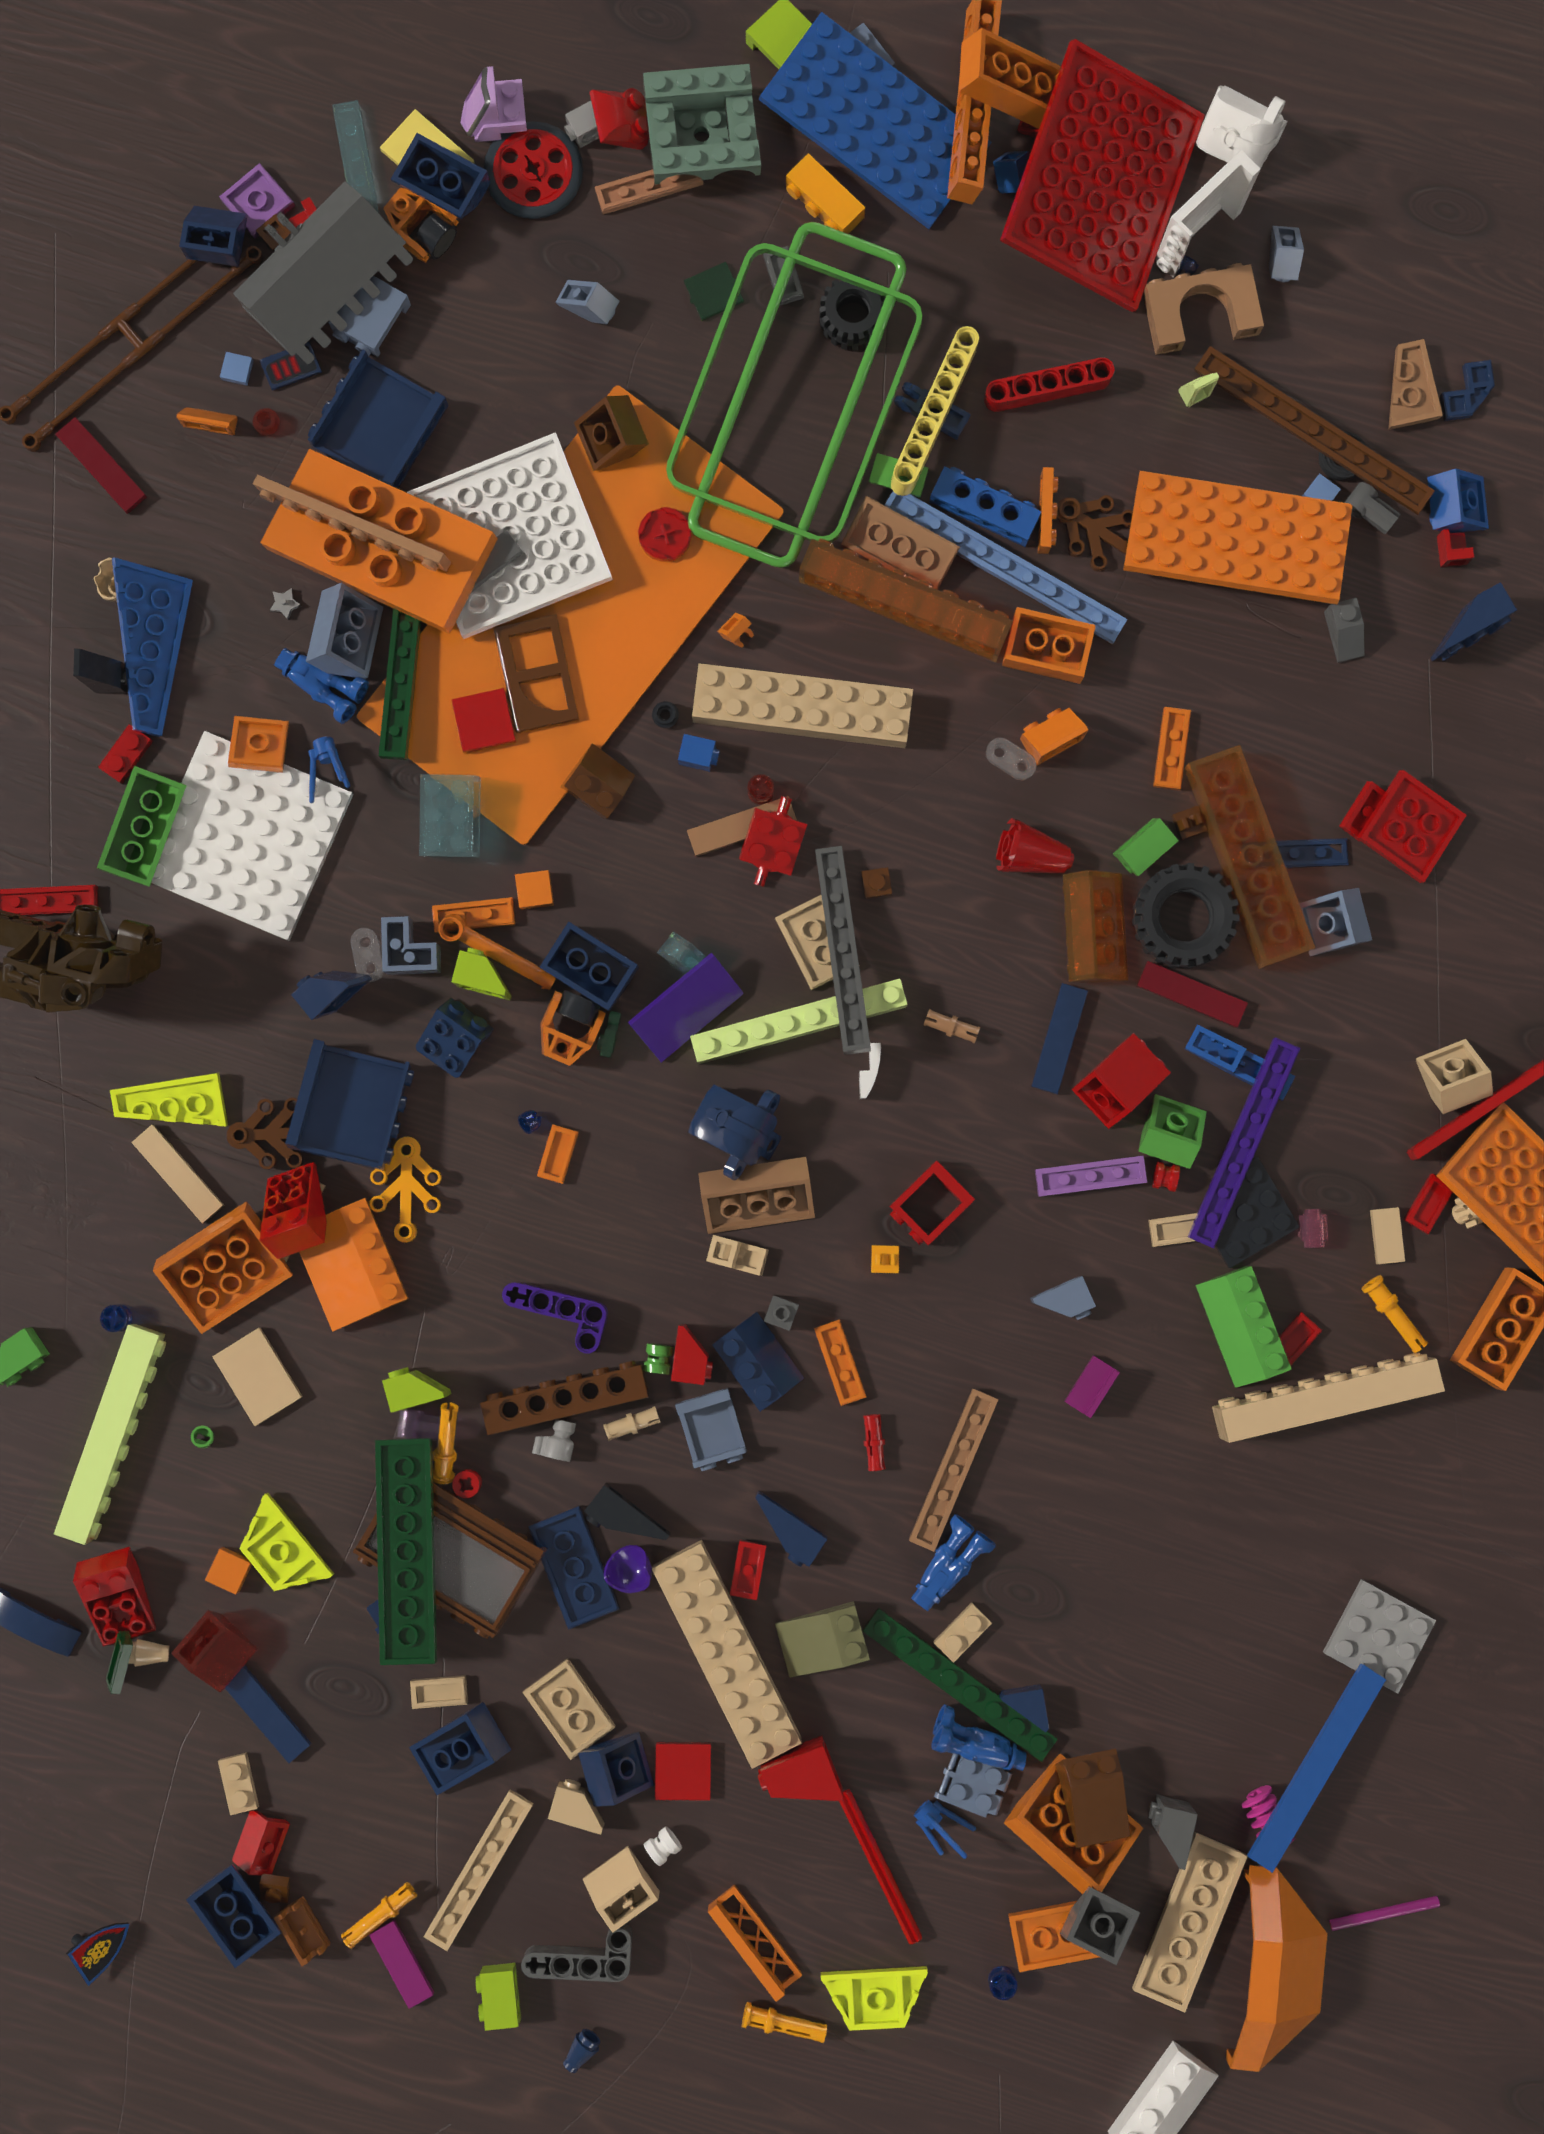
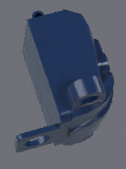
M713 1084L696 1111L688 1133L730 1155L725 1164L723 1174L735 1181L741 1176L747 1164L750 1166L756 1164L760 1156L770 1160L775 1152L781 1136L773 1132L777 1125V1117L773 1114L779 1105L780 1095L767 1090L756 1106ZM773 1140L771 1148L767 1151L769 1143Z

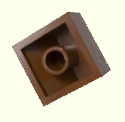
M629 395L606 396L574 422L593 471H598L633 457L649 444Z
M592 743L563 782L561 788L600 817L607 819L625 795L636 775Z

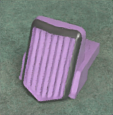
M493 66L485 67L464 101L461 117L463 129L468 136H474L475 142L501 140V133L527 131L522 79L495 81Z

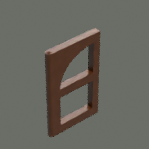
M557 615L495 627L494 633L516 733L579 720ZM551 628L558 663L516 671L509 637ZM561 675L568 709L549 710L535 705L523 694L519 684Z

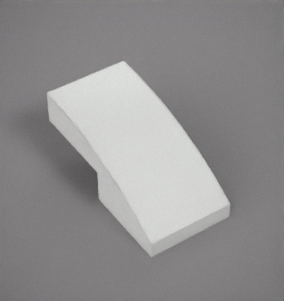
M870 1043V1070L859 1072L860 1099L867 1098L875 1082L880 1063L881 1043Z

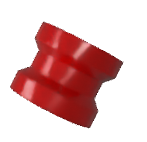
M1157 1162L1152 1187L1157 1189L1166 1187L1169 1191L1175 1192L1179 1181L1180 1166L1172 1165L1170 1167L1166 1166L1163 1162Z
M472 1469L461 1471L454 1477L452 1482L454 1493L461 1498L473 1497L482 1486L480 1474Z

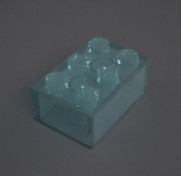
M420 774L419 856L480 858V776Z

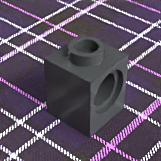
M773 1295L764 1322L790 1331L799 1304Z

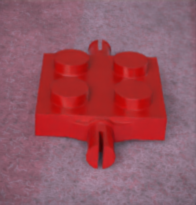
M781 796L777 811H765L756 807L754 809L739 859L759 868L754 881L756 885L765 886L768 872H780L790 876L792 874L807 824L794 820L787 815L792 801L790 798Z

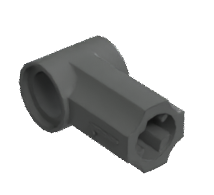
M1360 482L1344 503L1352 505V516L1359 519L1364 518L1382 533L1386 534L1401 514L1378 498V492L1372 486Z

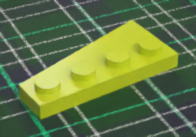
M219 1073L110 1090L114 1117L228 1126Z

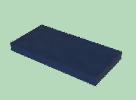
M580 1505L528 1526L535 1545L539 1548L543 1546L548 1548L541 1561L568 1630L620 1609L612 1587L604 1579L605 1568Z

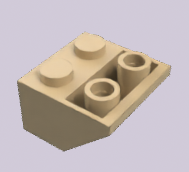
M629 1846L583 1878L596 1910L612 1933L659 1899V1889Z

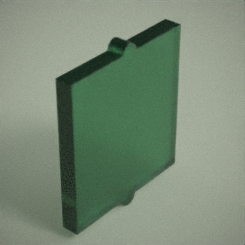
M726 261L684 280V284L691 297L690 303L695 305L702 321L725 311L736 281ZM739 293L735 306L744 302L741 293Z

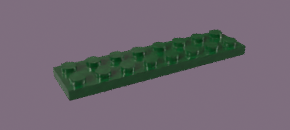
M432 1438L375 1440L380 1665L437 1663Z

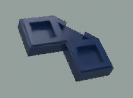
M1491 360L1465 363L1462 366L1466 389L1442 392L1440 395L1444 421L1470 418L1495 386Z

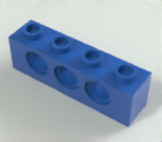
M945 466L931 493L929 501L933 505L1026 547L1042 512L1037 509L1038 507L1029 501L1020 502L1005 490L1000 489L997 491L990 488L989 484L982 479L975 478L973 480L965 476L962 470L955 467L949 469ZM957 489H965L969 496L960 498L956 495L955 491ZM989 500L993 507L991 509H983L979 502ZM1012 511L1017 515V519L1013 521L1007 520L1003 513Z

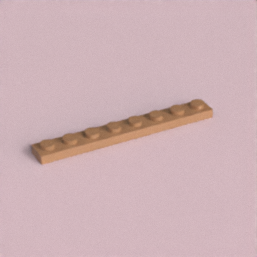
M258 474L253 482V485L260 491L259 495L265 500L274 503L276 499L283 502L282 505L293 512H297L298 509L306 512L305 515L314 521L320 522L323 519L329 522L328 525L336 530H349L352 532V536L366 542L367 539L375 541L374 544L377 547L388 552L390 549L396 550L399 556L412 562L415 558L422 561L421 564L429 570L436 572L438 568L447 572L451 561L442 552Z

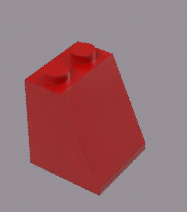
M1133 1033L1071 1090L1109 1129L1133 1111L1171 1072L1166 1068L1164 1062L1149 1050L1146 1043Z
M822 1735L803 1742L761 1764V1768L758 1769V1779L763 1791L768 1790L771 1798L828 1801L844 1799L840 1779Z

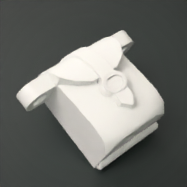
M1219 86L1196 140L1198 148L1226 162H1229L1242 150L1261 168L1269 153L1279 142L1288 122L1281 115L1286 101L1275 96L1269 107H1266L1227 86Z

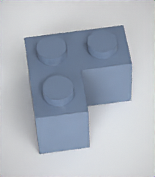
M408 916L381 917L382 972L387 975L441 973V946L439 944L414 943L413 920Z

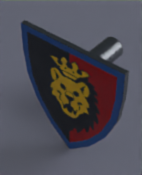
M128 1922L114 1923L101 1927L84 1938L80 1934L72 1937L71 1943L74 1946L66 1954L88 1986L105 1971L120 1951L129 1928Z

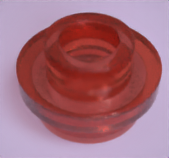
M263 408L255 413L253 426L261 435H272L278 430L280 419L274 410ZM266 419H270L271 424L269 426H263V421Z

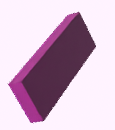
M393 1919L371 1932L369 1936L407 2007L410 2009L433 1996L434 1991L396 1920Z

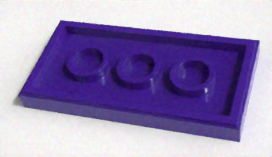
M710 953L628 1023L659 1061L663 1062L687 1042L690 1036L695 1035L744 993L716 957Z

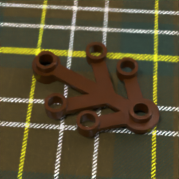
M1104 495L1098 500L1082 503L1075 498H1064L1057 504V518L1067 526L1070 541L1068 552L1071 556L1079 557L1085 549V544L1079 537L1077 523L1087 530L1092 554L1090 566L1094 571L1100 572L1107 565V558L1103 555L1100 539L1126 555L1128 542L1107 528L1116 526L1130 528L1131 522H1125L1123 517L1125 515L1132 517V510H1125L1122 514L1091 519L1085 513L1097 510L1103 514L1109 513L1114 506L1113 498ZM1108 501L1110 507L1103 508L1101 502ZM1071 508L1073 515H1066L1064 509ZM1078 544L1081 547V551H1073L1072 545ZM1101 559L1103 565L1100 567L1096 566L1094 560Z
M297 1098L287 1099L284 1103V1109L265 1129H255L266 1115H271L275 1111L273 1101L269 1099L260 1100L257 1104V1110L245 1123L236 1122L229 1127L227 1131L228 1143L236 1149L246 1148L259 1160V1165L263 1169H273L277 1164V1159L273 1154L266 1153L254 1140H266L286 1159L289 1167L297 1168L302 1166L304 1163L302 1154L287 1148L285 1142L281 1140L287 1139L289 1128H282V1126L294 1113V1111L289 1109V1104L292 1101L297 1102ZM265 1102H268L271 1106L268 1112L262 1110V1105ZM242 1130L244 1138L239 1141L236 1139V1133ZM293 1155L299 1157L297 1165H293L290 1161ZM267 1156L272 1158L270 1166H265L263 1162Z

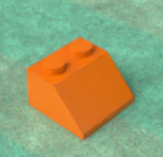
M1058 708L1046 716L1048 720L1041 724L1035 721L1023 729L1025 733L1022 734L1020 740L1035 766L1079 743L1088 732L1087 726L1070 708L1064 711Z

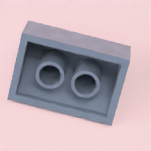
M342 582L323 590L306 662L328 674L368 678L383 606Z

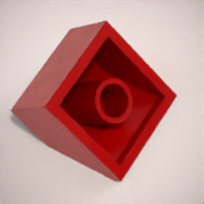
M679 1324L671 1381L704 1385L706 1379L711 1380L713 1362L708 1361L709 1354L687 1325Z

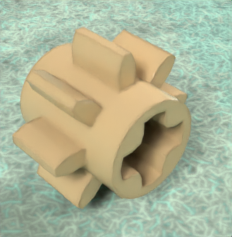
M1460 1198L1454 1200L1457 1205L1452 1208V1214L1457 1223L1461 1225L1466 1224L1467 1229L1483 1223Z

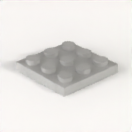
M1361 1579L1323 1653L1355 1671L1360 1663L1364 1664L1386 1679L1383 1686L1398 1694L1436 1620Z

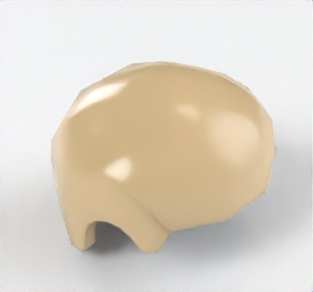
M107 558L98 563L100 572L94 577V581L97 586V592L103 599L117 602L112 558Z

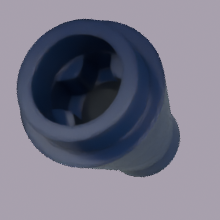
M583 2029L581 2032L576 2033L568 2055L563 2062L564 2067L569 2072L576 2073L583 2064L599 2051L600 2039L593 2031Z

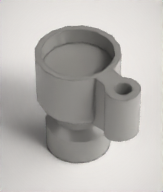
M555 1419L553 1425L554 1435L535 1437L532 1453L570 1462L574 1443L570 1436L575 1431L576 1423Z

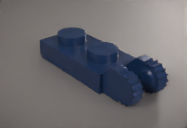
M905 382L902 386L903 392L913 399H918V401L914 403L903 396L897 395L894 403L899 409L911 413V415L917 418L929 390H923L910 382ZM952 404L940 431L957 440L971 415ZM935 408L930 409V411L933 413H940V411Z

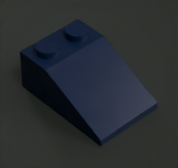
M484 1702L409 1747L436 1795L441 1794L495 1763L511 1751L509 1744Z

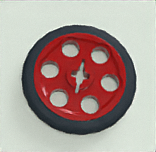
M531 121L526 122L527 131L501 133V140H494L485 156L483 169L487 170L491 182L488 192L497 205L515 216L537 219L558 213L569 205L577 195L582 183L583 163L577 145L574 141L570 140V137L565 132L548 123ZM530 139H538L541 145L537 150H529L526 147V143ZM507 152H515L518 155L517 160L513 163L505 162L503 157ZM552 152H561L564 155L562 161L559 163L551 162L549 156ZM527 159L529 160L530 164L533 165V167L537 168L538 177L541 182L538 181L536 175H534L532 172H529V165ZM508 177H514L517 179L518 184L513 189H507L503 186L504 180ZM554 177H559L564 181L563 185L558 189H553L549 186V181ZM530 190H537L541 195L537 201L530 202L526 199V194Z

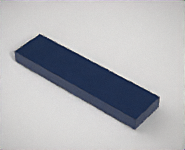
M1347 838L1239 843L1240 870L1349 865ZM1341 844V853L1329 845Z
M1064 983L1061 984L1031 1087L1058 1094L1088 993L1087 990Z
M241 1660L218 1679L288 1763L292 1762L312 1744Z

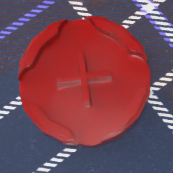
M661 507L647 513L642 519L638 530L639 542L644 552L652 559L662 562L674 561L683 556L689 548L692 539L691 529H689L688 520L685 515L677 509Z

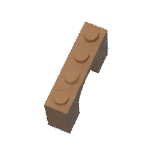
M1236 263L1228 266L1227 269L1218 271L1215 268H1210L1202 271L1201 274L1192 276L1189 273H1184L1176 276L1175 279L1166 281L1163 278L1154 279L1149 284H1146L1143 298L1155 355L1182 350L1186 340L1180 317V304L1192 295L1208 294L1217 298L1224 305L1228 314L1233 340L1257 336L1264 327L1251 264L1243 266L1241 263Z

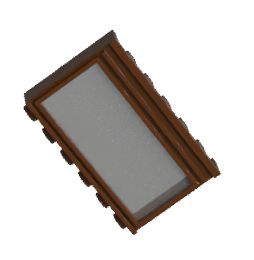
M433 1482L436 1609L441 1610L443 1607L452 1613L450 1617L461 1624L467 1622L474 1626V1632L486 1639L489 1636L494 1638L500 1632L548 1548L544 1546L539 1548L528 1541V1537L524 1534H516L505 1527V1523L501 1520L488 1517L481 1512L482 1509L478 1506L465 1503L457 1498L458 1496L453 1491H446ZM377 1513L353 1550V1553L358 1555V1561L369 1567H372V1565L378 1567Z

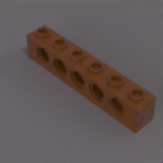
M635 1360L619 1364L620 1369L609 1371L608 1367L592 1370L593 1375L584 1378L582 1373L566 1376L567 1382L556 1384L555 1379L540 1382V1388L529 1390L527 1385L512 1389V1395L503 1396L502 1392L486 1395L487 1400L481 1402L480 1405L487 1435L649 1397L642 1364L636 1365ZM618 1376L624 1379L625 1388L623 1391L617 1392L611 1388L610 1382L613 1377ZM587 1383L597 1385L599 1392L596 1397L590 1398L585 1395L584 1387ZM566 1389L570 1391L572 1400L569 1404H562L558 1400L557 1394L559 1390ZM539 1395L545 1400L543 1410H535L532 1407L531 1399L533 1396ZM507 1402H514L518 1406V1414L511 1417L505 1413L504 1407Z

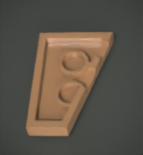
M1424 339L1398 344L1395 349L1388 430L1437 420L1443 416Z

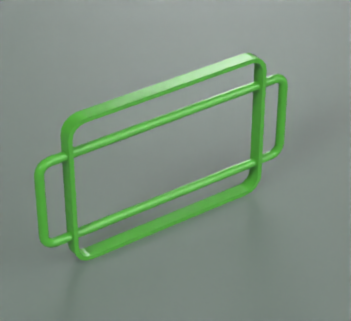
M816 222L805 223L798 228L789 250L773 244L762 243L755 245L748 251L667 461V476L673 487L680 492L695 497L688 516L689 529H691L695 536L779 568L790 566L795 562L805 539L818 544H828L839 538L847 522L921 328V307L915 299L899 292L907 269L901 255L895 251ZM810 233H815L892 262L895 265L896 271L890 287L881 286L799 255L805 237ZM759 254H773L785 259L700 486L696 490L676 481L673 475L674 465L750 264ZM795 263L886 297L798 528L708 494ZM895 302L903 303L911 307L915 312L916 323L839 524L833 533L827 536L814 535L809 533L808 529ZM704 502H709L795 535L789 552L784 557H778L702 528L699 525L698 519Z

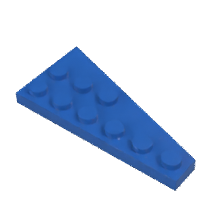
M114 557L112 558L132 727L135 731L160 737L163 733L193 580Z

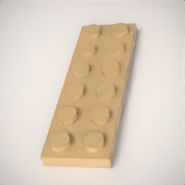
M1194 1832L1186 1869H1179L1132 1986L1133 1991L1186 2012L1248 1857L1246 1853Z

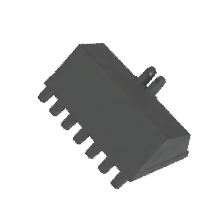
M345 181L303 224L300 223L297 227L280 212L276 216L278 221L291 233L283 239L273 226L268 224L265 227V230L279 245L274 249L275 252L233 293L243 305L244 310L292 357L297 353L306 364H310L315 358L304 346L312 337L323 348H326L331 343L328 336L321 330L328 321L339 331H343L347 327V323L337 313L344 304L356 315H359L364 310V307L353 296L361 287L371 298H376L380 294V290L370 280L377 271L389 282L396 278V273L386 263L394 254L406 266L413 261V257L403 247L406 241L388 225L358 191Z

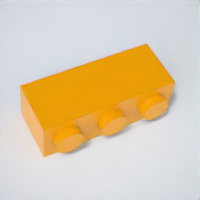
M809 153L786 175L787 192L794 199L797 200L799 198L805 204L809 214L814 218L818 216L824 222V225L849 234L865 218V206Z

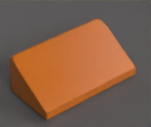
M189 407L177 413L176 417L183 427L227 435H235L238 420L235 415Z

